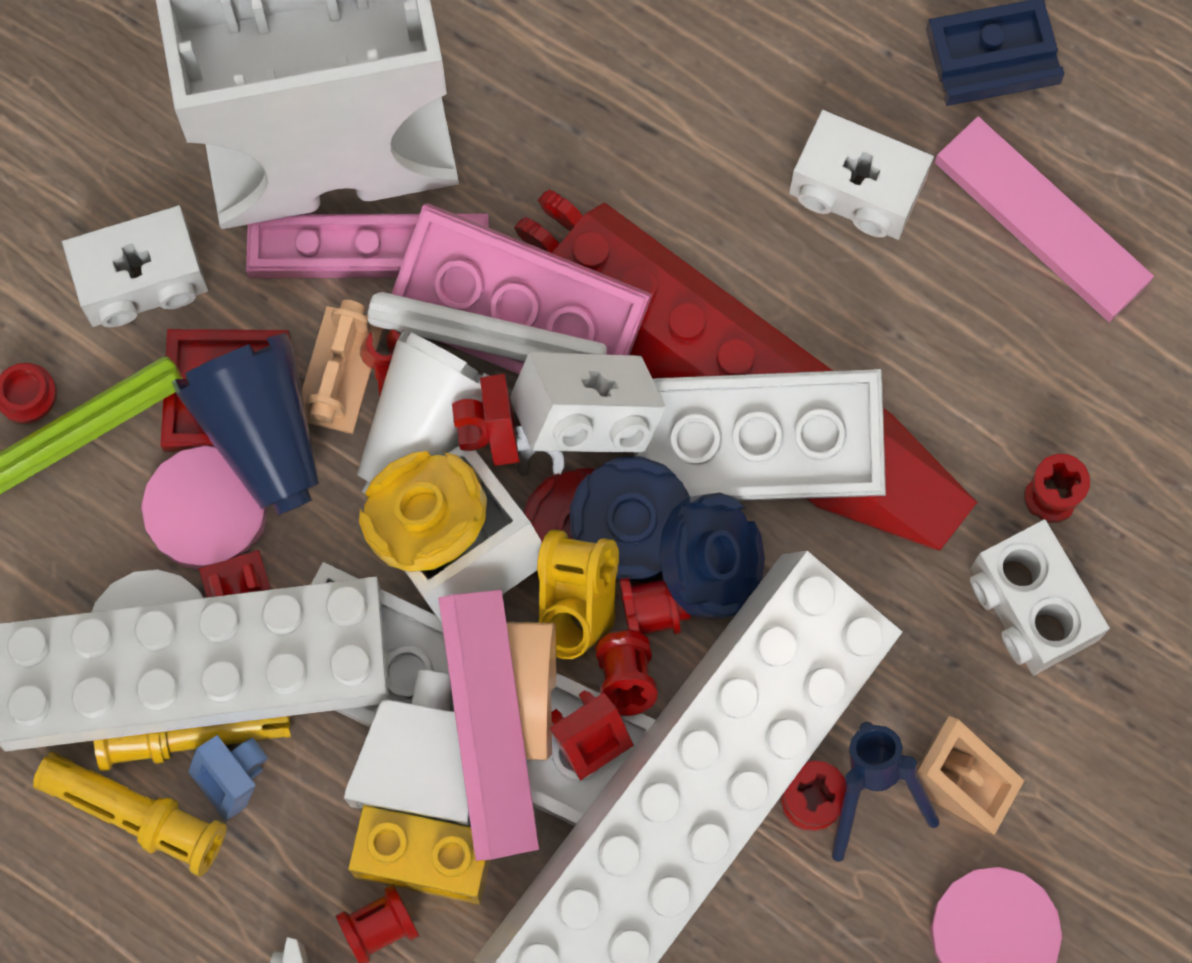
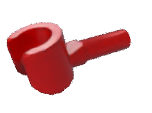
M391 329L387 334L389 355H381L374 350L371 332L366 336L360 347L362 361L368 367L374 369L379 397L396 342L400 336L394 329Z

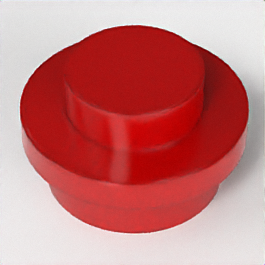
M18 363L2 372L0 375V412L6 418L16 423H33L44 418L52 410L57 397V388L52 376L46 369L34 363Z

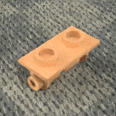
M342 300L338 309L326 306L302 388L308 424L354 434L372 368L362 361L360 347L366 336L371 332L373 347L377 352L384 329L368 323V316L363 315L365 306L352 300Z

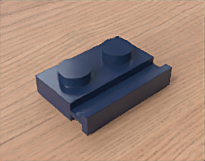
M1026 0L928 20L926 32L939 81L943 84L946 106L1059 85L1063 80L1065 73L1063 66L1060 67L1058 61V48L1044 0Z

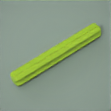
M168 356L159 358L0 451V494L175 393L172 381L183 379L175 363Z

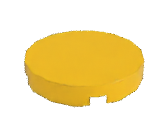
M428 451L412 452L389 463L370 482L365 492L368 499L364 505V512L360 508L359 524L369 547L388 566L408 572L433 570L457 559L475 542L486 520L487 497L473 468L457 455L443 452L445 456H431Z

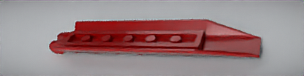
M550 189L548 191L545 190L537 200L543 211L570 231L560 244L549 231L527 217L522 218L514 227L522 241L653 294L630 353L632 356H642L652 379L833 371L605 202L588 211L583 216L571 202L562 198L560 194ZM883 408L886 496L805 499L819 509L941 551L978 502L893 414Z

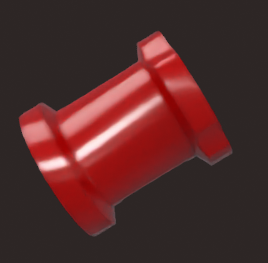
M1054 454L1046 457L1037 466L1031 482L1024 490V502L1028 511L1041 520L1045 519L1047 523H1060L1067 520L1072 515L1074 509L1087 496L1090 488V474L1086 466L1078 458L1069 454ZM1050 479L1054 480L1057 488H1067L1068 493L1064 498H1060L1057 489H1046L1045 486Z
M624 630L609 633L601 638L595 647L599 667L604 671L605 680L600 687V694L604 692L617 708L620 716L637 715L653 707L657 701L658 691L655 681L649 676L648 664L652 659L648 637L640 632Z
M394 884L384 888L383 897L351 914L342 911L335 916L358 963L370 962L371 954L403 937L413 940L420 936Z

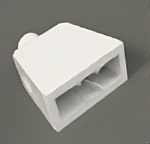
M418 670L411 704L392 700L381 701L346 787L344 799L350 807L362 809L363 805L471 827L455 712L449 711L452 700L449 674L431 670Z

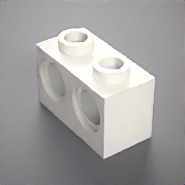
M1045 519L979 553L970 568L974 574L970 577V583L977 599L986 610L994 608L1006 629L1002 631L1001 635L1009 654L1018 665L1026 663L1033 676L1098 642L1110 629ZM1010 561L1024 564L1031 572L1032 584L1018 586L1011 583L1003 572V564ZM1049 615L1056 618L1063 627L1064 639L1049 641L1043 638L1036 629L1035 617Z

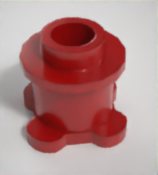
M629 577L619 579L628 630L648 634L672 629L674 635L681 634L680 621L690 620L691 615L672 598L664 579L635 586L630 585Z

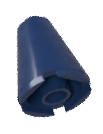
M286 333L267 338L270 346L254 352L250 344L186 372V379H175L172 381L179 399L259 507L264 509L273 505L278 516L313 501L308 490L319 485L294 348Z

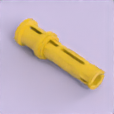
M290 716L93 741L99 770L103 772L110 771L114 763L152 759L155 764L165 763L167 759H171L172 752L196 749L217 735L225 745L244 743L251 738H254L255 741L285 737V739L291 738Z
M55 751L49 752L48 757L45 756L33 779L34 789L53 797L55 796L71 804L73 807L136 836L142 850L150 854L159 850L189 864L190 873L198 877L203 876L212 866L226 836L227 826L221 821L214 820L211 824L180 810L178 801L170 797H159L157 800H153L91 769L84 768Z

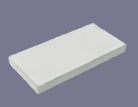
M881 369L653 379L666 405V409L645 453L634 452V457L642 456L666 465L683 482L690 497L718 492L736 498L738 501L886 496Z

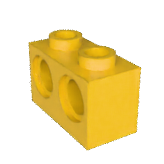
M363 805L348 870L355 879L388 886L394 884L395 887L481 905L490 860H475L471 827Z

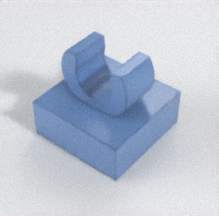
M217 735L196 748L188 773L226 822L247 807L256 786L252 779L263 771L260 765L267 761L268 756L254 738L245 741L230 752Z

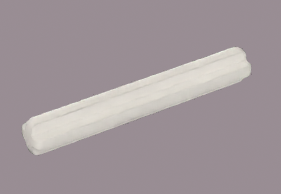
M385 292L374 294L369 304L368 323L372 326L389 330L394 329L401 333L403 330H406L423 338L520 361H525L529 352L607 355V348L603 343Z

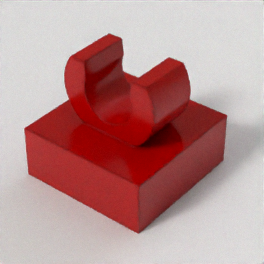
M505 373L480 377L483 402L476 399H462L452 404L454 426L457 427L459 448L463 451H474L490 443L494 466L520 462L514 415Z
M259 550L198 568L207 598L272 590Z
M585 690L578 695L583 706L565 718L557 708L551 712L553 726L550 727V730L568 765L580 781L634 746L617 708L604 692L595 698L592 693Z

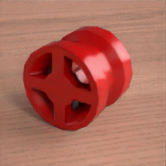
M815 760L806 762L781 796L780 803L783 814L792 825L801 830L815 832L827 829L837 821L841 813L846 791L844 776L836 767L827 762ZM821 787L825 791L826 796L832 798L831 800L825 798L824 792L821 790Z

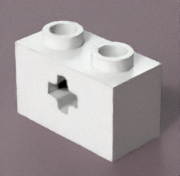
M822 110L794 169L789 194L798 197V201L803 206L821 214L833 212L852 220L859 230L874 237H885L888 235L899 240L927 179L934 156ZM856 175L865 178L861 185L852 183Z
M180 205L62 241L80 307L92 327L101 324L104 327L122 326L133 321L137 317V313L157 307L163 309L180 308L193 302L196 295L209 292L191 232ZM141 266L142 275L133 278L134 273L132 269Z
M529 352L510 396L511 403L532 451L645 453L666 409V405L642 356Z

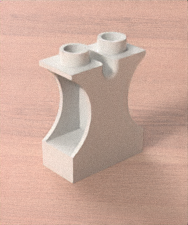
M156 0L174 109L187 143L206 145L221 229L311 213L319 208L321 194L336 189H355L357 196L361 200L374 201L459 185L442 96L446 95L447 91L443 61L430 0Z

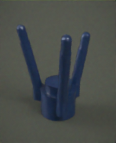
M864 722L860 725V730L851 739L849 747L851 770L845 776L846 791L832 852V858L836 862L844 859L860 792L864 788L877 792L884 791L895 785L899 779L905 780L928 826L936 828L940 824L935 808L917 774L916 759L903 755L900 737L895 731L886 726Z

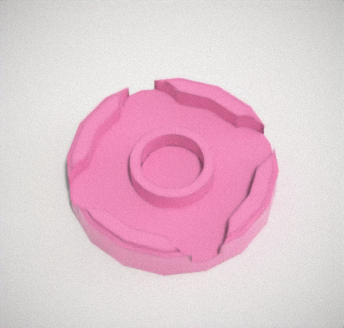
M209 446L180 451L161 463L146 484L141 506L145 530L159 551L181 567L197 570L214 563L227 561L248 551L252 544L255 545L263 534L268 513V507L264 509L259 507L215 447Z
M1002 867L973 870L950 884L935 904L929 929L931 944L934 947L938 963H1056L1062 941L1058 910L1045 889L1024 873Z

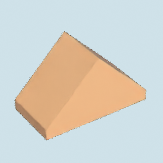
M950 716L936 732L917 766V774L931 801L992 835H995L1024 783V780L959 719Z

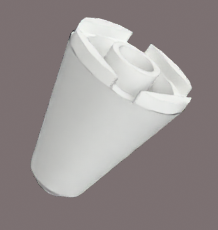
M403 330L394 348L357 475L367 481L361 492L365 494L372 479L389 463L412 452L428 451L431 456H444L443 452L449 453L459 446L457 427L454 426L452 404L462 399H476L483 402L480 377L489 375L486 373L482 376L479 375V372L467 365V362L412 332L409 333Z

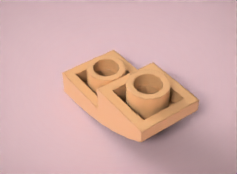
M506 622L526 759L547 760L552 755V732L550 730L552 726L551 690L556 687L555 623Z

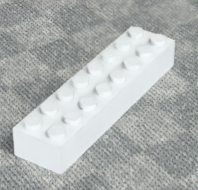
M800 551L782 554L473 961L476 963H658L902 634V631L810 552Z

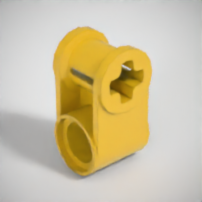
M555 529L550 530L544 537L537 563L538 578L540 580L539 622L555 623L556 657L574 659L581 656L601 638L606 636L614 626L615 580L619 565V549L613 539L602 538L597 543L570 539L564 531ZM571 615H574L580 621L583 630L574 624Z

